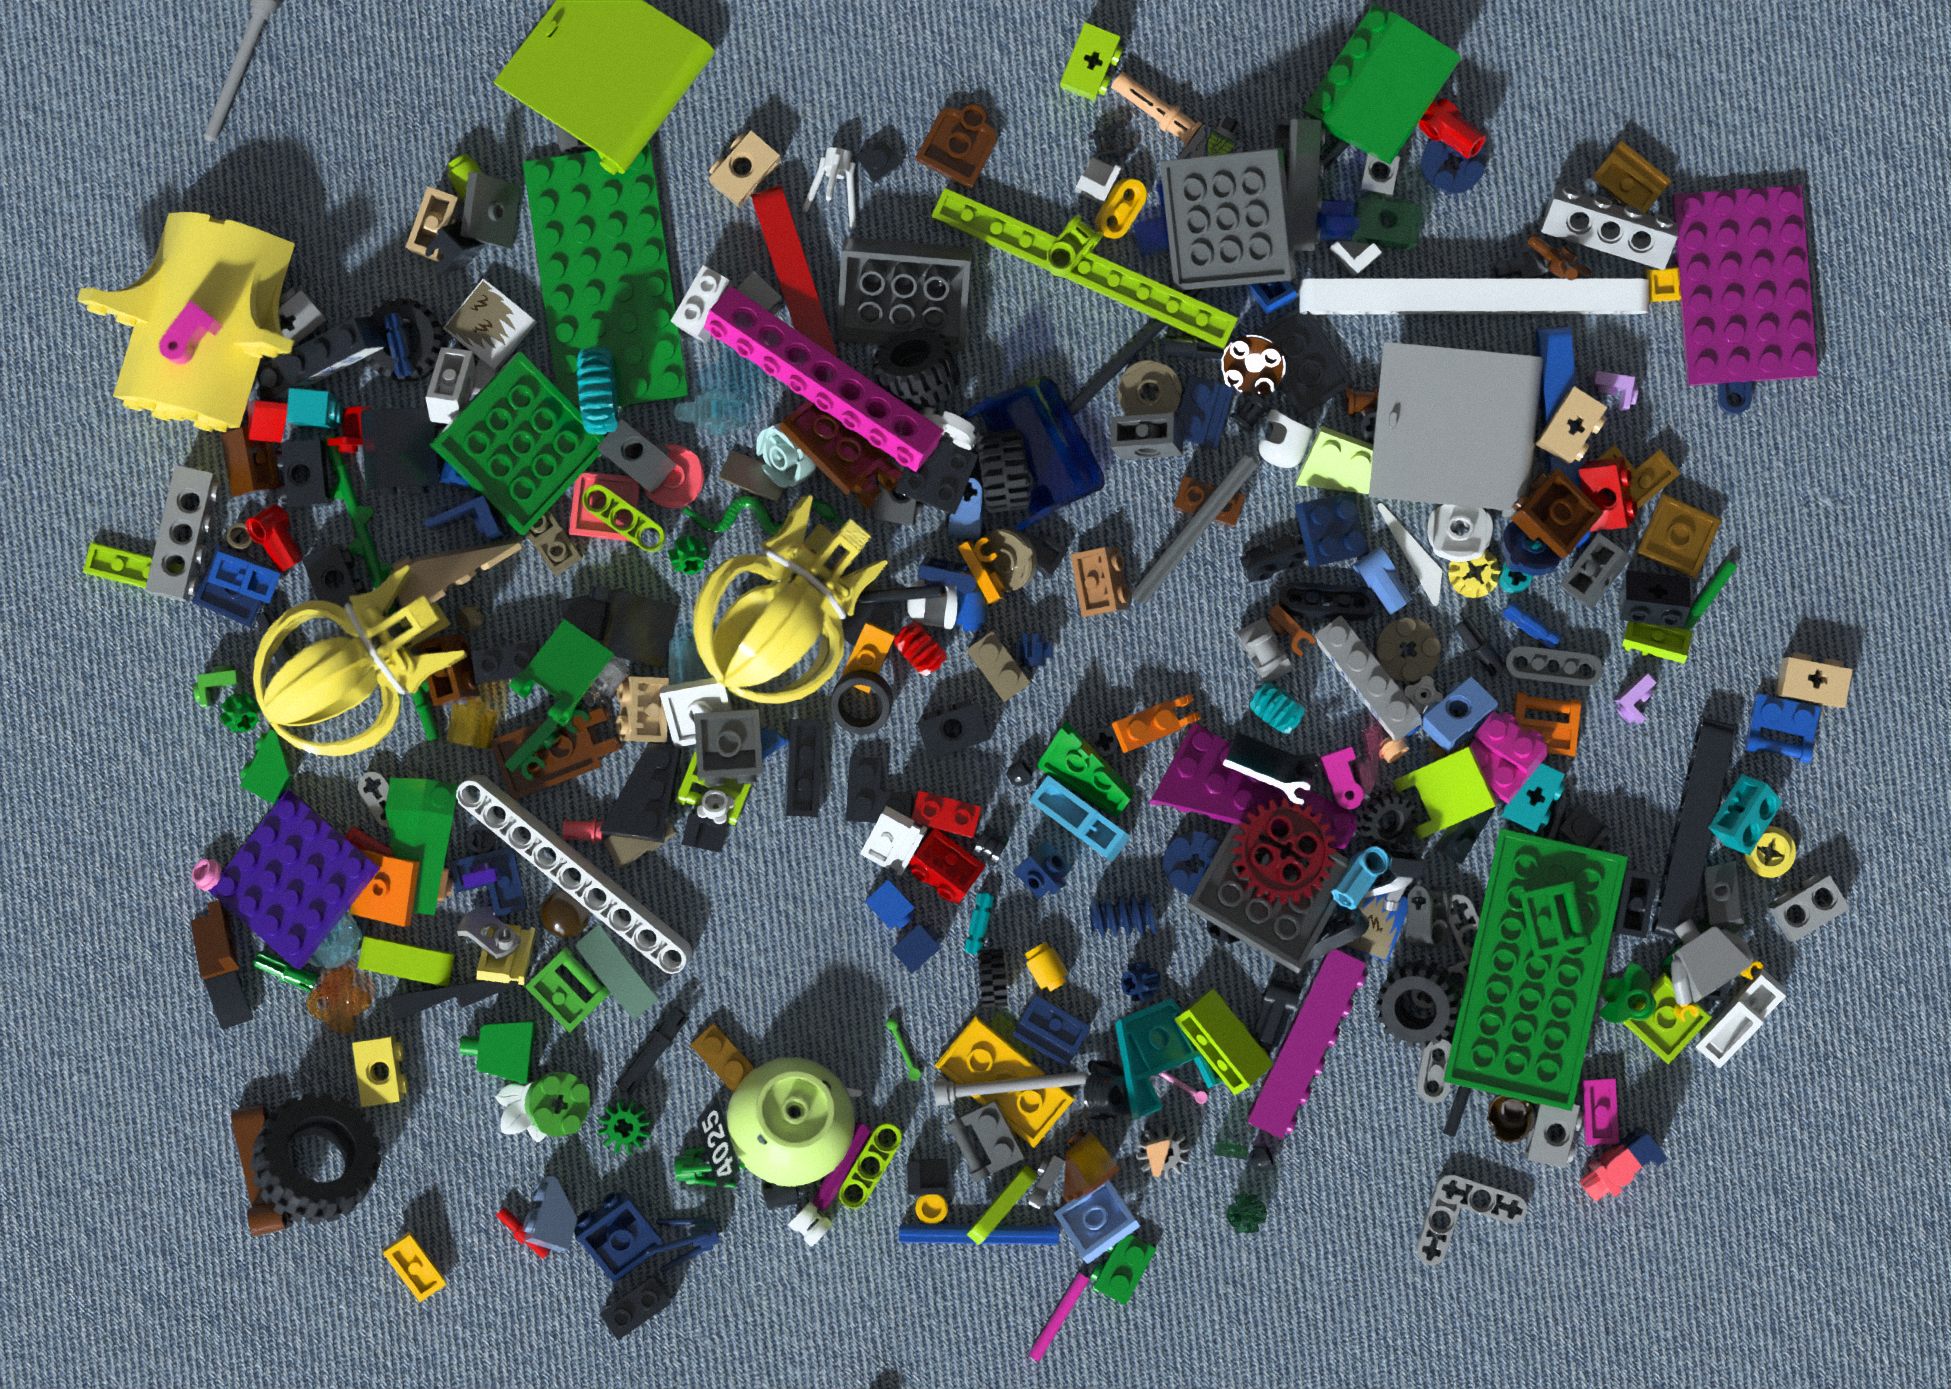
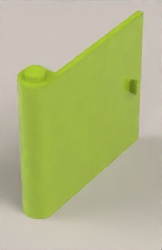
M556 0L494 80V84L596 150L602 159L600 165L613 175L617 172L624 174L715 55V50L704 39L643 0Z

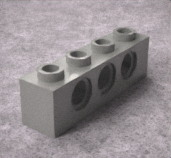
M1555 186L1542 219L1541 232L1665 270L1678 237V224L1663 215H1656L1654 217L1645 214L1634 206L1627 205L1622 207L1612 204L1609 199L1602 196H1594L1593 198L1583 195L1573 187L1565 186L1561 188ZM1576 212H1584L1588 217L1579 220L1572 215ZM1612 221L1619 226L1614 229H1607L1603 224ZM1638 231H1645L1649 236L1640 239L1635 237L1634 234Z
M175 465L145 591L151 595L189 603L190 596L196 594L199 584V577L195 576L198 564H203L206 555V545H203L205 533H210L213 526L214 515L210 514L213 501H218L221 492V483H218V477L213 473ZM198 496L200 498L199 506L193 511H187L185 503L188 498ZM191 527L192 537L186 542H179V531L182 528ZM183 558L185 561L184 569L179 573H172L170 569L171 563L175 559Z

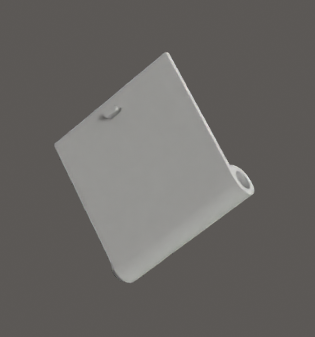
M1383 342L1368 497L1496 509L1502 511V517L1510 518L1515 512L1512 508L1515 501L1524 493L1528 496L1530 495L1531 487L1529 485L1532 479L1543 358L1529 355Z

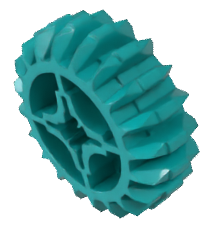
M595 346L589 347V349H581L577 356V375L584 429L589 434L596 433L597 435L615 432L618 425V396L612 353L607 347L600 348Z

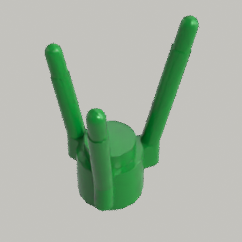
M704 1145L697 1148L684 1149V1155L675 1156V1176L678 1182L686 1181L687 1185L702 1184L716 1186L714 1179L700 1177L703 1176L704 1172H712L710 1164L703 1165L702 1157H696V1155L706 1152ZM738 1163L740 1170L745 1168L744 1163ZM729 1181L724 1187L735 1188L737 1183Z

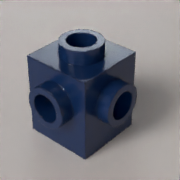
M1046 840L1019 864L1013 872L1040 899L1048 891L1052 895L1057 893L1067 883L1064 877L1073 868Z

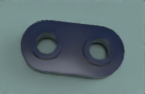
M1752 381L1717 384L1718 405L1721 410L1729 415H1739L1746 411L1752 402ZM1730 394L1738 396L1739 403L1737 405L1729 402L1728 397Z

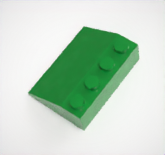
M1373 3L1303 111L1310 120H1321V127H1324L1326 132L1391 165L1462 57L1401 16Z

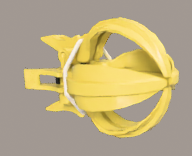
M811 495L800 497L798 503L789 511L778 533L759 544L764 551H759L758 555H738L726 559L709 573L696 599L694 608V636L698 652L708 671L723 687H730L729 690L739 697L758 703H785L801 699L815 692L833 676L844 653L845 639L841 619H845L846 615L852 616L854 614V607L859 594L879 576L883 567L888 563L886 560L875 561L840 578L846 567L864 547L869 538H871V535L854 520L849 519L835 535L821 523H818L804 542L813 499ZM841 544L848 551L835 565H832L828 559L835 548ZM749 571L760 574L766 579L773 580L769 585L756 586L739 596L726 610L712 638L713 620L718 602L728 583L738 573ZM819 635L821 636L818 657L812 667L796 682L779 691L769 693H756L739 687L763 683L781 674L796 663L813 646Z
M405 565V567L390 575L384 583L369 593L350 596L349 599L352 605L346 604L345 609L327 601H307L288 609L269 627L261 640L255 657L253 681L257 701L263 714L269 722H273L271 725L280 736L298 748L321 755H351L373 747L394 729L401 711V693L407 694L409 691L415 694L421 683L428 676L441 669L451 667L452 664L454 665L455 662L457 663L458 660L460 661L461 658L463 659L464 656H467V653L464 651L417 656L412 654L410 650L416 647L418 643L424 642L451 625L438 603L435 602L430 605L425 595L390 618L388 617L387 612L412 573V567ZM312 618H330L342 626L348 634L355 637L349 639L340 636L322 640L304 649L286 663L274 676L265 691L266 675L274 653L285 637L301 623ZM411 625L413 626V628L405 632L406 628H408ZM378 684L381 687L383 706L375 723L363 733L347 740L330 743L311 742L293 735L280 725L304 726L336 717L363 702L373 693Z

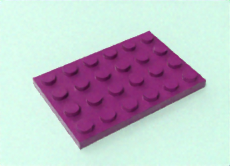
M1802 185L1673 194L1671 196L1673 221L1678 224V237L1675 246L1680 278V306L1687 386L1817 377L1818 370Z

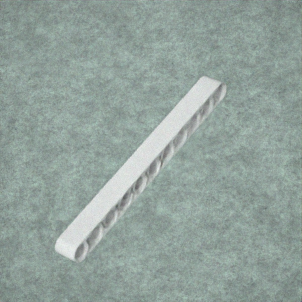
M1648 279L1299 280L1301 314H1307V311L1310 314L1649 313Z

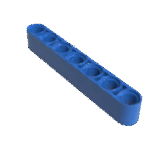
M1570 326L1537 328L1535 332L1537 357L1543 358L1540 387L1543 430L1569 389L1574 386L1576 387ZM1576 420L1567 423L1570 426V434H1574L1577 431L1580 432L1577 429L1579 422ZM1545 451L1547 475L1558 468L1582 491L1579 469L1584 465L1583 457L1580 461L1574 459L1573 462L1567 465ZM1590 530L1576 547L1589 546Z

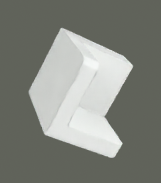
M1091 158L1084 174L1081 175L1076 185L1075 192L1103 205L1122 167L1117 164L1113 167L1099 159Z
M1354 228L1329 248L1354 278L1382 253L1374 243L1369 245Z

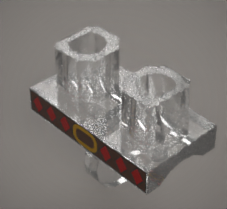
M612 657L583 695L582 699L586 704L592 707L599 700L605 705L631 672L624 660L620 657Z

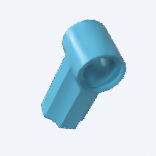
M1376 846L1354 853L1349 859L1348 868L1331 891L1333 899L1341 906L1355 909L1378 875L1383 874L1389 866L1387 853L1382 848ZM1366 858L1371 863V869L1367 866Z

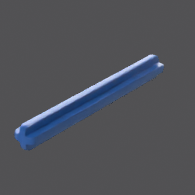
M901 1224L899 1226V1242L977 1244L966 1234L972 1225ZM997 1225L981 1244L1056 1245L1059 1241V1229L1057 1226Z

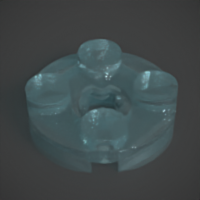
M348 911L331 930L333 942L323 941L308 959V963L319 968L323 966L337 968L352 959L358 949V944L362 940V932Z

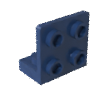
M477 493L460 499L461 505L448 509L447 506L432 511L429 513L431 518L424 521L427 528L438 531L474 515L473 520L480 534L483 533L484 536L494 540L507 536L497 511L488 503L484 495L478 496Z

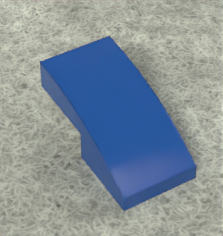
M217 551L207 582L270 604L280 573Z

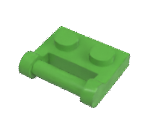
M566 946L525 988L570 1033L611 992L606 986L603 987L572 956L574 952ZM562 964L593 995L588 1002L556 971Z

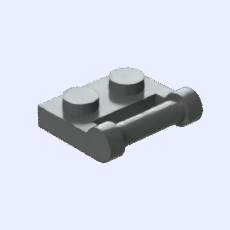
M997 1098L950 1120L944 1125L948 1134H953L971 1169L970 1176L974 1182L981 1181L990 1174L1010 1166L1026 1156ZM969 1124L972 1125L990 1162L982 1164L963 1127Z

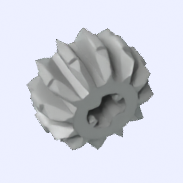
M1159 1124L1156 1125L1157 1136L1154 1137L1148 1129L1144 1134L1150 1141L1165 1137L1170 1138L1169 1148H1172V1152L1167 1154V1159L1162 1169L1165 1179L1170 1180L1171 1174L1169 1169L1173 1168L1178 1175L1183 1173L1182 1169L1177 1165L1178 1161L1183 1164H1189L1190 1159L1180 1155V1153L1189 1152L1191 1147L1186 1144L1178 1146L1186 1138L1184 1133L1178 1134L1173 1139L1175 1127L1169 1126L1167 1134L1163 1135V1128ZM1138 1140L1137 1145L1140 1148L1146 1149V1142ZM1147 1151L1137 1153V1160L1148 1159ZM1149 1160L1141 1166L1144 1172L1151 1168Z

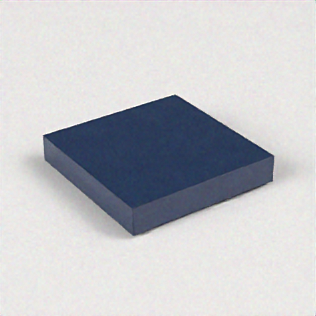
M217 543L192 603L253 628L256 616L260 613L264 602L207 582L217 551L276 572L278 570L275 567Z

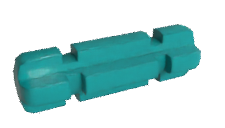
M982 891L977 893L975 901L977 907L973 909L968 931L970 936L969 939H966L964 948L967 953L977 955V950H982L983 942L981 941L982 938H985L990 912L988 911L989 908H992L994 895Z

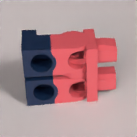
M1638 1126L1619 1141V1144H1615L1600 1157L1599 1162L1595 1158L1587 1165L1591 1171L1578 1182L1595 1202L1608 1192L1616 1197L1622 1192L1619 1186L1629 1184L1633 1180L1635 1173L1650 1161L1656 1166H1660L1668 1158L1649 1133Z

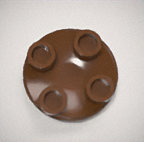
M1245 335L1236 338L1227 346L1222 357L1225 383L1229 387L1232 386L1246 394L1249 391L1256 395L1266 396L1271 394L1280 384L1285 374L1286 365L1281 350L1274 342L1263 336Z

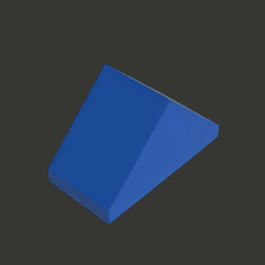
M1288 281L1247 284L1265 317L1293 302L1297 296L1295 289Z

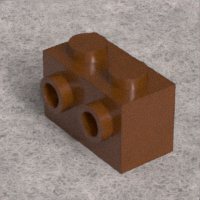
M465 634L442 635L418 643L420 655L464 651L467 653L466 657L464 656L463 659L461 658L460 661L458 660L451 667L436 671L426 678L434 706L455 705L481 696L479 684L475 682L470 657L471 648L466 641Z

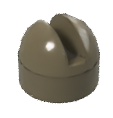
M235 523L230 526L226 537L230 547L235 550L248 548L252 543V539L246 530V525L244 523ZM243 532L247 535L238 544L234 542Z
M473 605L459 609L456 613L460 627L467 634L478 630L484 623V614H478L480 612L479 607Z

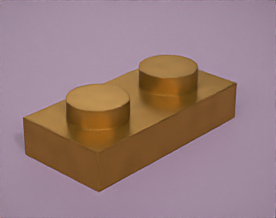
M715 1022L690 1044L732 1092L735 1091L746 1075L755 1069V1066Z

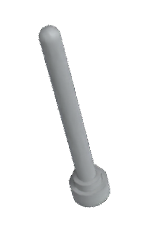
M251 0L249 4L252 7L250 13L253 15L204 134L205 139L209 142L215 141L218 137L264 20H268L270 15H274L278 3L273 0Z
M1081 1071L955 1085L954 1081L948 1082L947 1079L934 1080L936 1106L950 1105V1101H956V1097L1085 1084L1089 1074Z

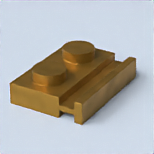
M1622 140L1591 177L1595 183L1624 206L1637 207L1643 213L1649 210L1672 181Z

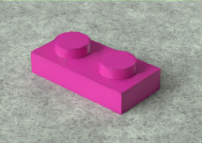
M1581 1079L1585 1144H1619L1616 1079Z

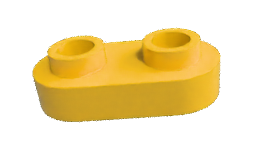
M1124 178L1116 183L1095 220L1096 228L1104 234L1103 236L1117 239L1128 231L1146 201L1147 192L1142 182L1131 178ZM1126 189H1129L1130 195L1125 200L1124 192ZM1112 216L1113 223L1108 227L1107 219Z

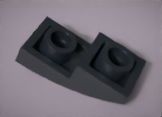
M238 970L204 979L222 1030L253 1020V1013L243 991L242 980Z

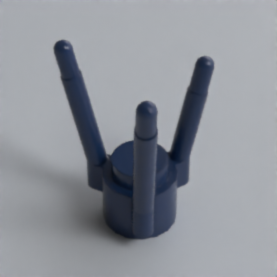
M705 1215L692 1218L657 1219V1225H695V1227L689 1228L690 1236L645 1250L646 1255H651L689 1243H693L694 1247L699 1246L660 1267L661 1272H666L702 1252L713 1250V1245L720 1243L714 1218L706 1220Z

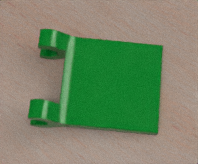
M563 619L527 668L513 678L509 687L520 697L526 699L536 683L559 699L547 714L564 727L570 720L577 703L612 659L614 653Z

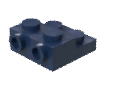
M626 1189L621 1193L617 1191L609 1193L602 1200L603 1206L593 1213L591 1210H587L577 1217L574 1229L577 1240L613 1284L654 1255H646V1249L665 1243Z

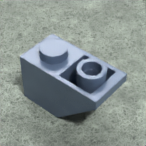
M548 1176L543 1178L541 1182L538 1181L533 1190L532 1200L535 1201L532 1213L529 1212L523 1224V1231L526 1232L524 1241L562 1252L569 1250L578 1218L557 1177Z

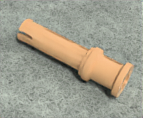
M1124 71L1118 75L1111 86L1113 90L1118 91L1137 107L1159 121L1161 130H1168L1183 141L1182 145L1185 147L1203 126V123L1200 121L1194 122L1183 114L1181 107L1178 105H1168L1150 90L1126 75ZM1131 90H1135L1137 93H1139L1144 98L1149 100L1151 103H1153V106L1149 105L1147 102L1142 100ZM1161 109V110L1164 111L1166 114L1163 115V114L1160 113L1158 110ZM1176 122H1179V123L1182 124L1184 127H1186V128H1187V131H1185L1183 128H1181L1180 126H1178V125L1176 124Z

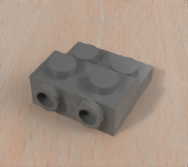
M759 709L694 713L698 781L705 780V786L724 785V779L737 778V784L757 783V777H763Z

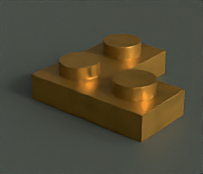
M1613 445L1596 459L1625 458V464L1630 467L1632 472L1631 497H1635L1638 509L1681 474L1661 449L1657 450L1636 469L1616 445ZM1607 488L1608 491L1616 499L1615 492L1612 489Z

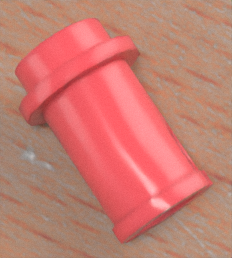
M594 818L593 821H570L565 819L563 823V840L592 841V844H596L597 841H603L604 835L599 830L604 822H598L597 818Z

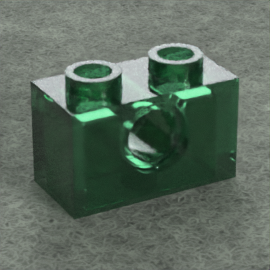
M1365 194L1363 198L1359 197L1353 204L1349 242L1369 245L1374 243L1376 246L1412 251L1418 245L1422 206L1414 205V201L1408 199H1395V202L1382 201V197L1379 195ZM1386 214L1390 216L1393 221V227L1387 228L1382 226L1379 222V215Z

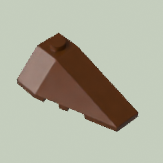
M1091 1128L1085 1132L1079 1129L1067 1140L1070 1146L1066 1148L1063 1198L1068 1203L1074 1198H1080L1083 1194L1086 1196L1097 1191L1120 1170L1116 1157Z

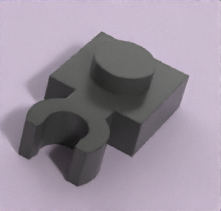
M1054 1152L1050 1159L1044 1156L1036 1171L1040 1178L1028 1199V1204L1040 1209L1048 1191L1051 1189L1065 1163V1158Z

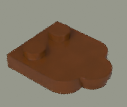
M975 103L967 104L960 110L957 108L942 110L935 119L915 157V161L972 190L996 143V133L988 125L989 116L987 111L981 105Z

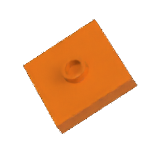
M361 850L381 868L351 905L350 914L404 927L411 926L419 862L369 850Z

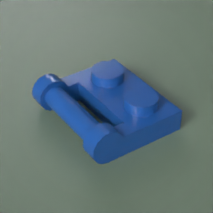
M1755 694L1745 740V750L1751 752L1762 750L1798 758L1799 762L1809 764L1813 754V742L1821 707ZM1760 728L1802 736L1801 744L1796 745L1760 737Z

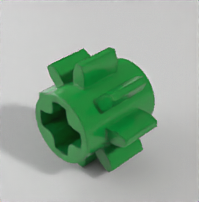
M683 535L674 540V549L667 551L674 571L681 570L687 575L696 574L704 569V560L710 559L703 538L696 540L691 535Z
M247 692L244 695L232 694L221 704L225 712L220 714L219 718L224 726L230 728L232 733H235L237 730L247 732L253 729L257 722L260 721L256 713L262 709L256 699L253 700Z

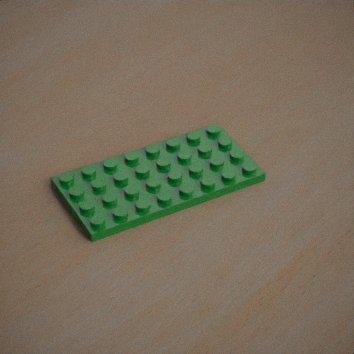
M650 142L646 144L624 174L617 172L613 175L600 165L602 159L597 151L523 162L557 389L580 412L577 356L581 349H589V347L595 346L600 348L607 347L612 353L615 366L618 408L689 397L679 328L671 322L676 312Z
M1499 829L1443 1082L1567 1111L1573 1110L1628 857ZM1577 881L1579 889L1576 891L1586 936L1590 935L1592 945L1534 958L1519 894ZM1563 894L1556 895L1554 899L1564 940L1573 939Z

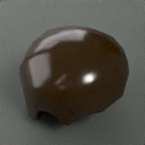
M557 890L550 893L541 903L539 917L543 928L553 936L569 938L579 935L588 926L591 911L565 890Z
M1497 1094L1489 1103L1487 1122L1492 1125L1495 1131L1494 1136L1498 1140L1514 1143L1524 1139L1533 1130L1536 1122V1110L1532 1102Z

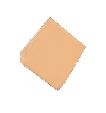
M1169 1137L1149 1141L1145 1144L1151 1171L1155 1177L1161 1175L1171 1141Z

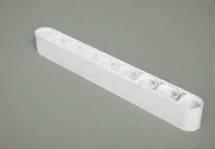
M473 775L458 787L456 797L462 807L660 969L667 973L675 974L687 965L692 957L691 945L487 777ZM469 785H474L480 790V799L470 795ZM494 806H500L505 810V819H500L494 814ZM519 826H524L530 831L531 839H524L520 836ZM544 847H550L555 851L556 860H550L544 855ZM570 867L578 869L581 874V880L572 879L568 869ZM594 888H600L605 892V901L598 900L594 896ZM618 909L628 910L632 917L631 921L621 919ZM643 930H652L656 934L657 940L654 942L647 940L644 937ZM668 950L678 951L681 954L682 961L675 962L671 960Z

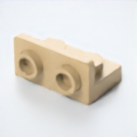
M626 677L617 689L620 715L616 719V732L619 734V741L667 742V718L660 696V687L668 686L669 678Z

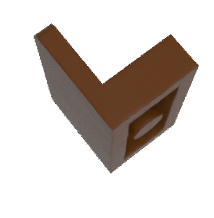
M241 427L221 435L232 497L280 488L272 442L249 440L248 427Z
M220 899L207 903L208 916L191 921L199 972L203 979L240 969L230 914Z

